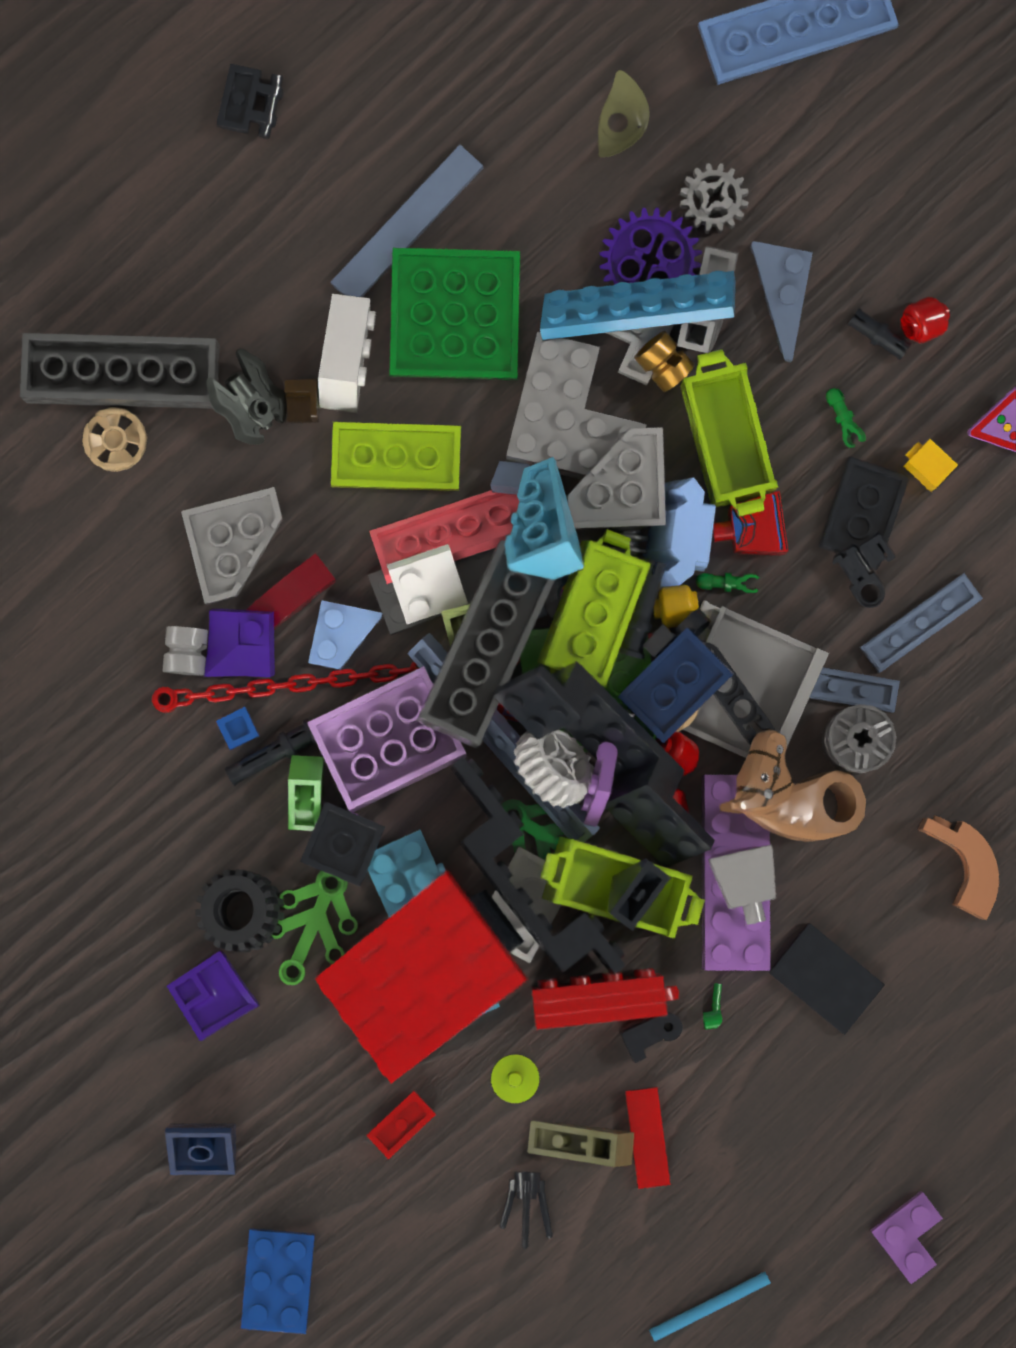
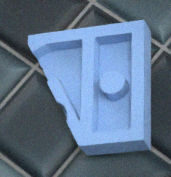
M321 600L308 663L341 670L354 651L366 639L365 637L381 620L382 613Z

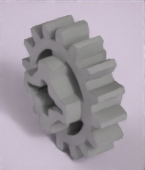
M710 163L706 164L705 172L703 173L698 168L694 169L695 179L687 176L684 183L689 188H681L680 195L687 198L680 202V208H688L684 216L685 220L694 218L693 228L696 229L701 224L705 225V233L707 234L711 227H716L718 234H721L725 224L728 228L733 229L735 226L733 218L741 221L744 214L739 209H747L749 203L742 199L749 193L748 189H740L744 178L740 177L735 180L733 178L735 169H730L728 173L723 172L724 167L721 163L717 170H713ZM717 179L718 182L707 183L706 180ZM729 187L734 193L735 203L728 196ZM721 189L719 200H716L713 204L711 203L707 208L709 197L714 196ZM693 194L700 200L701 207L699 210L695 207ZM721 214L723 216L720 218H710L711 215Z

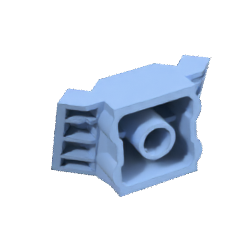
M694 477L665 482L666 525L651 526L648 531L647 552L642 555L646 560L649 559L656 562L653 575L657 562L667 564L660 587L680 585L691 577L694 571L704 572L709 563L716 506L703 503L705 492Z

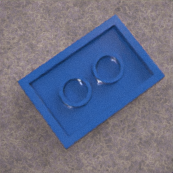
M250 1228L241 1329L306 1334L315 1241L314 1233Z

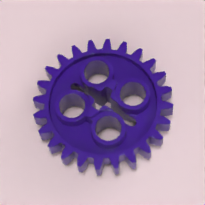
M657 207L654 210L653 216H648L646 208H642L640 218H637L631 211L630 222L626 223L623 219H618L621 226L619 231L610 227L609 231L614 236L613 240L603 239V243L610 247L609 251L600 252V256L608 259L607 263L600 265V269L609 270L610 272L603 280L604 282L614 281L615 284L620 282H639L646 266V261L642 257L643 255H650L659 233L664 235L656 254V259L660 263L659 265L653 264L651 266L646 281L651 279L652 275L656 272H664L668 278H677L686 274L694 276L696 274L692 272L693 269H698L702 266L701 263L694 261V257L701 255L702 251L693 250L692 247L699 239L688 238L692 230L691 226L683 230L680 228L683 221L682 217L678 218L675 222L671 221L672 211H668L664 218L660 217L659 208ZM640 230L649 232L652 238L651 243L644 248H639L633 243V236ZM669 242H675L681 248V254L674 260L665 258L662 252L664 245ZM634 260L638 263L640 269L635 277L628 278L621 273V266L625 261Z

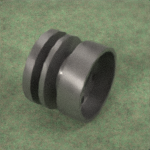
M862 704L845 708L832 716L823 729L822 735L824 754L830 763L839 770L852 774L865 773L880 768L889 761L896 744V732L888 716L874 706ZM864 731V738L868 739V743L858 747V740L853 738L854 734Z

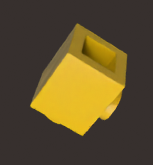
M931 439L924 445L918 441L906 454L910 460L904 465L930 492L935 490L958 466Z

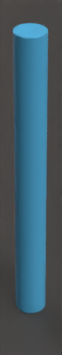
M766 1272L650 1329L649 1331L654 1342L769 1285L771 1282Z

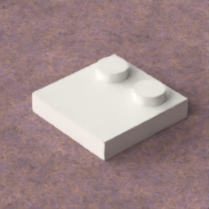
M448 544L387 565L407 624L440 614L441 611L468 604Z

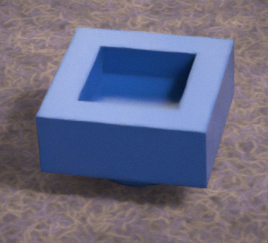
M246 707L216 721L230 750L260 737Z

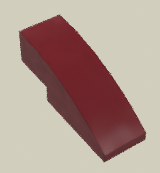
M315 553L269 589L246 610L274 612L275 630L311 603L312 599L334 584L336 579Z

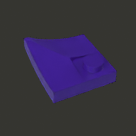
M217 608L209 610V638L204 677L274 676V612Z
M223 951L217 952L167 985L168 990L200 1041H204L225 1026L260 1006Z

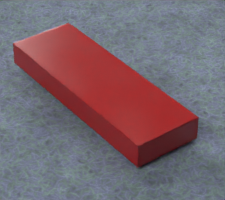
M658 1087L627 1090L625 1095L630 1132H635L633 1156L638 1189L671 1185Z

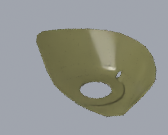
M621 70L616 72L612 89L600 116L598 128L599 157H610L631 147L643 136L648 126L650 113L646 97L638 84L626 72ZM614 113L624 114L628 120L627 128L622 132H614L608 126V119Z

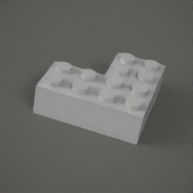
M537 332L506 454V461L525 463L532 466L554 457L561 475L582 480L630 428H646L647 424L585 409L600 347L565 338L542 340L541 332Z

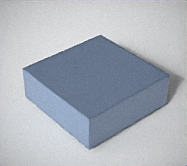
M499 461L490 484L492 492L517 495L523 470L529 467L530 464Z

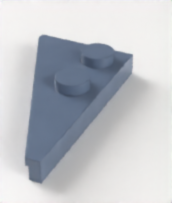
M752 241L751 252L754 254L759 272L758 276L765 292V300L771 321L773 320L778 345L785 362H792L813 252Z

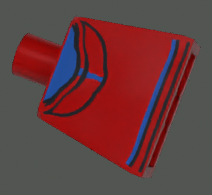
M780 491L765 495L763 502L764 511L739 517L737 510L730 506L728 508L729 521L713 524V541L732 540L734 554L785 555L788 552Z

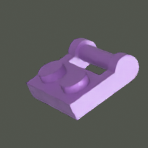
M610 742L601 743L596 752L597 761L590 778L588 793L584 796L581 804V810L586 811L584 824L597 827L611 793L617 748Z

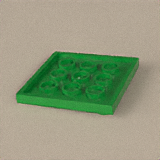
M393 248L390 377L517 380L520 251Z

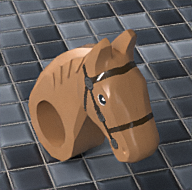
M766 730L756 734L751 743L747 758L736 778L735 798L719 805L721 812L744 813L762 828L778 836L792 840L812 842L833 838L856 830L865 816L866 798L861 784L850 773L838 770L817 773L793 784L785 762L786 738L775 730ZM827 788L834 793L837 800L838 810L833 820L826 814L823 806V796Z

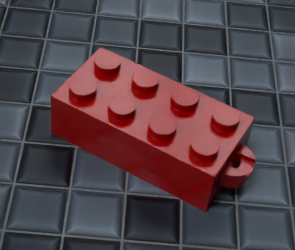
M653 968L634 970V976L623 977L621 971L617 973H602V979L590 980L589 975L569 977L570 983L558 984L557 978L537 980L538 986L531 987L536 1030L668 1016L666 1001L678 1000V996H680L677 986H664L663 976L660 973H655Z

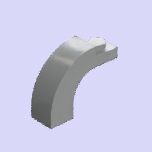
M706 246L700 275L709 274L713 271H735L738 253ZM724 319L683 323L677 346L709 353L716 343Z

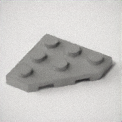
M663 427L630 428L567 495V502L575 528L666 525Z
M274 487L181 511L206 605L235 598L239 595L281 524L283 517Z

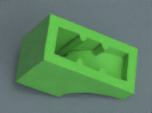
M292 755L288 778V830H314L322 811L324 757Z

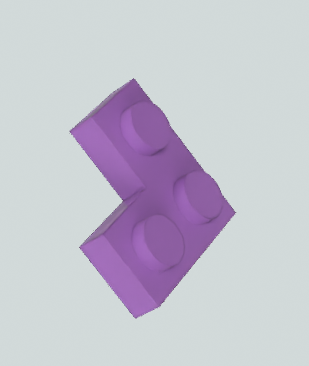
M920 1191L870 1231L910 1284L937 1265L917 1238L943 1218L925 1194Z

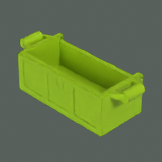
M723 349L697 355L696 375L684 378L680 388L710 504H714L716 508L731 504L737 510L739 517L764 511L763 502L765 495L775 492L778 484L774 479L766 441H764L756 403L754 402L748 380L747 365L742 363L733 366L731 361L724 355ZM721 362L726 364L725 368L702 373L701 367ZM760 497L759 499H755V500H751V501H747V502H743V503L736 504L737 502H741V501H745V500H749V499H753V498Z
M606 529L604 535L596 543L590 540H582L580 548L584 568L569 574L537 661L549 666L550 674L554 673L556 669L560 670L578 661L601 686L606 687L651 564L630 555L629 545L631 538ZM602 542H606L608 544L622 548L626 551L625 553L619 552L617 550L603 546Z
M559 837L555 854L547 853L540 878L545 879L546 884L541 899L618 921L607 912L612 876L642 860L573 839ZM655 865L671 878L636 927L675 938L678 926L698 925L705 900L700 899L689 888L692 875ZM690 895L692 900L685 921H682L681 916L686 899Z

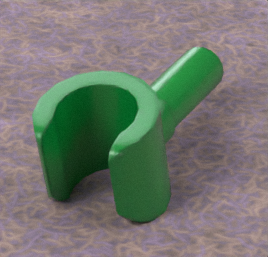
M714 983L712 1011L703 1012V1023L706 1030L716 1029L722 1023L720 1010L722 984Z

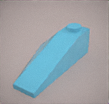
M551 457L524 468L517 494L519 499L517 512L512 513L510 520L513 524L511 535H507L505 540L508 567L512 571L553 580L584 568L579 540L555 458Z

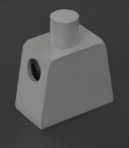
M772 845L708 859L727 907L732 909L742 906L747 925L766 921L762 901L775 899L776 897Z

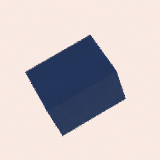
M171 1123L166 1127L165 1136L170 1175H235L236 1123Z

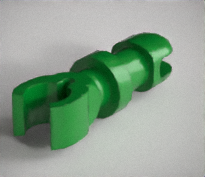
M838 388L829 389L826 393V400L836 413L835 421L837 425L841 424L843 441L847 447L855 448V444L851 440L853 432L857 434L858 441L860 442L866 441V435L862 428L858 427L853 421L854 414L852 410L848 411L844 402L846 399L841 390Z
M701 573L696 578V584L703 590L724 588V592L738 589L746 593L758 592L756 587L748 589L741 582H746L749 578L758 579L759 576L753 573H746L742 576H732V573H725L724 576Z

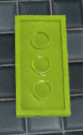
M333 422L331 487L459 491L461 426Z

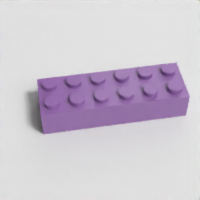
M703 775L702 827L715 842L711 850L702 853V899L705 900L702 909V969L770 971V900L762 901L766 921L747 925L742 906L732 909L727 907L708 862V859L770 845V831L762 828L744 813L720 811V804L735 798L736 778L738 775Z

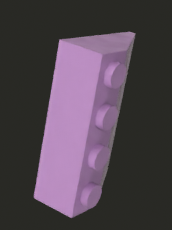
M424 666L307 722L351 813L452 765L462 756L467 758V754L460 741L416 721L433 686Z

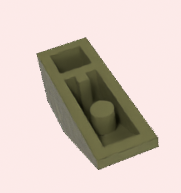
M531 1120L527 1153L610 1167L628 1166L632 1163L635 1132Z

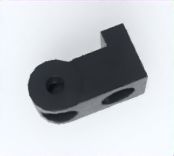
M667 1012L668 1016L650 1017L619 1032L634 1063L647 1058L643 1049L662 1040L673 1041L680 1036L683 1026L678 1016Z

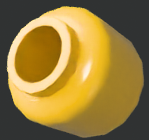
M688 585L661 588L653 609L655 619L661 618L662 624L667 628L678 627L688 615L699 609L697 592L691 591Z

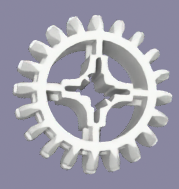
M559 729L538 740L529 731H526L519 738L520 740L516 743L517 747L513 751L516 756L514 763L520 767L518 774L526 780L524 784L532 788V794H539L542 802L548 800L553 807L559 805L565 808L580 802L588 793V786L594 766L589 763L591 757L583 751L584 747L580 746L574 737L569 736L566 729L562 731Z

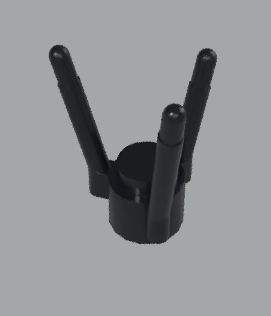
M514 1172V1179H509V1191L500 1228H506L515 1193L517 1192V1198L523 1199L522 1248L527 1249L529 1242L530 1199H536V1193H538L546 1236L549 1239L553 1236L545 1196V1181L540 1180V1172Z

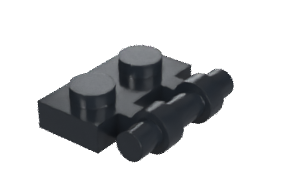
M230 63L216 123L217 128L249 134L251 122L260 125L257 136L270 139L271 130L276 127L277 117L275 116L277 104L283 97L284 90L281 87L284 77L271 74L269 85L260 83L262 77L261 70ZM257 95L266 97L263 112L254 110Z

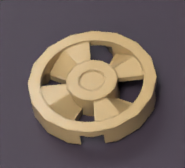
M111 407L97 412L89 424H86L83 431L82 442L85 453L95 465L104 470L119 472L130 469L140 461L146 451L147 435L144 425L137 416L123 408ZM121 416L133 421L125 430L118 427ZM97 423L105 429L102 435L92 433ZM128 443L138 445L139 449L134 457L125 450ZM107 449L110 451L108 462L104 463L98 457Z

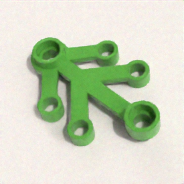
M320 871L315 883L295 891L286 890L280 895L281 899L287 893L295 896V903L292 906L284 903L282 907L285 909H293L299 904V901L319 895L314 908L284 920H278V923L282 926V932L280 935H271L274 939H279L286 932L306 925L292 958L283 962L279 968L280 979L285 984L296 985L304 979L306 970L303 963L318 930L326 948V960L330 964L336 962L329 957L332 949H338L341 952V957L345 955L344 949L338 946L326 911L332 900L340 919L338 924L340 932L344 935H352L357 931L358 921L351 916L343 895L348 886L347 881L335 877L338 885L335 889H329L326 886V880L331 876H335ZM346 919H351L354 922V929L350 932L345 931L342 927V923ZM289 966H296L298 968L299 974L296 978H291L287 975Z

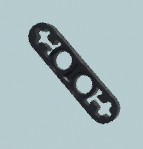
M703 642L734 673L731 677V688L725 692L717 690L713 695L747 743L751 745L756 732L752 726L748 725L745 729L743 725L753 721L757 714L760 718L754 720V722L760 729L775 730L720 650L714 644ZM739 700H747L750 704V713L744 718H739L734 713V705Z

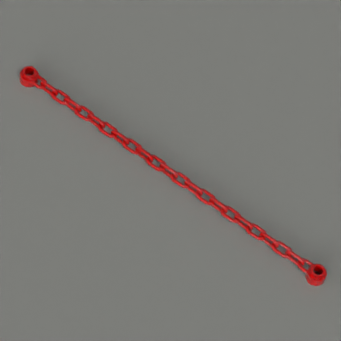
M652 633L648 634V639L653 635ZM415 662L411 663L408 668L400 669L393 664L373 666L366 673L357 674L353 669L332 671L325 678H316L312 674H300L291 676L287 682L275 683L271 679L252 680L246 687L234 688L231 684L225 683L211 685L205 692L193 693L192 690L186 688L173 690L169 687H161L154 692L152 703L158 711L170 713L177 707L192 704L194 699L207 698L210 702H223L233 699L235 694L247 693L249 696L256 698L270 696L275 693L276 689L288 688L291 692L295 693L311 691L317 684L329 683L332 687L339 688L352 686L358 679L370 678L375 683L389 682L395 680L399 674L411 673L419 668L415 667L417 666ZM393 669L389 671V674L393 676L375 678L378 676V672L374 671ZM351 674L348 676V679L352 681L335 683L338 679L333 676ZM310 679L307 683L311 686L294 688L297 683L292 681ZM269 683L266 688L270 691L253 693L256 690L253 685ZM228 688L226 694H229V696L213 698L215 692L212 690ZM187 693V695H185V699L189 700L179 702V697L177 695ZM162 694H169V704H160L159 698Z

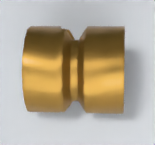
M662 331L650 339L634 356V359L646 372H653L652 379L663 392L670 390L682 381L695 366L684 351H676L677 343L666 331Z

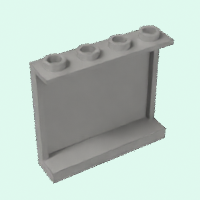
M724 606L721 607L720 612L713 610L710 617L711 623L707 627L711 629L707 641L700 640L714 644L720 650L772 723L775 731L786 738V746H788L829 653L731 611ZM730 678L718 690L720 692L729 690L732 685V679ZM712 695L699 708L697 717L683 730L747 758L751 745L747 743L715 696ZM739 700L734 705V713L737 717L744 718L750 713L751 708L747 700ZM757 714V716L754 718V720H757V719L760 718V717L758 716V714ZM754 720L743 725L745 729L748 725L752 726L756 734L767 730V728L764 730L760 729Z

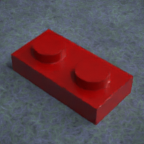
M413 1090L366 1136L389 1160L436 1113Z

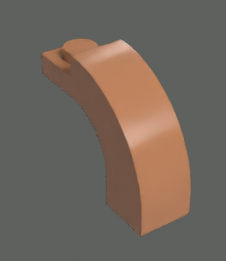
M934 815L933 819L923 818L918 830L950 846L962 861L964 868L963 883L952 905L979 919L987 920L996 901L999 887L998 866L991 847L976 829L964 821H958L954 830H951L952 824L941 817Z

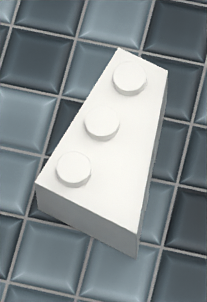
M332 294L318 375L319 408L357 413L360 387H364L366 381L367 367H363L364 358L369 359L371 350V339H367L368 330H374L376 312L370 311V298Z

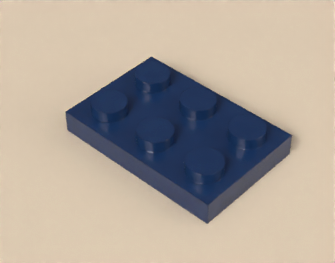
M688 627L618 697L664 743L734 673Z

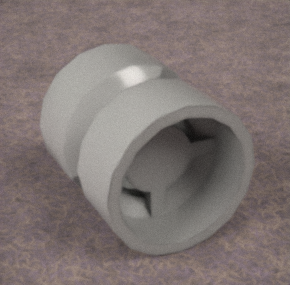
M166 627L165 645L169 647V652L164 654L162 672L203 676L206 658L201 654V651L207 648L208 630L191 627Z

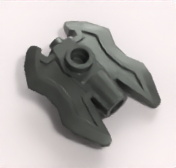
M241 348L236 350V356L243 374L241 371H238L227 378L225 385L228 390L213 378L206 379V387L214 411L228 420L232 426L235 439L247 444L260 445L264 443L265 439L263 434L260 435L259 429L268 430L271 428L274 415L277 422H285L287 413L285 391L275 386L268 377L265 364L257 356Z

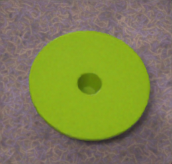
M516 1054L508 1055L499 1060L494 1066L491 1074V1084L494 1092L502 1100L509 1103H522L535 1094L539 1086V1072L535 1064L527 1057Z

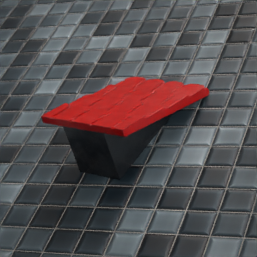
M447 871L346 952L345 955L323 971L315 980L323 994L329 998L338 1010L342 1020L354 1032L361 1046L373 1058L380 1072L392 1084L528 980L510 956V953L525 941L487 890H483L468 898Z

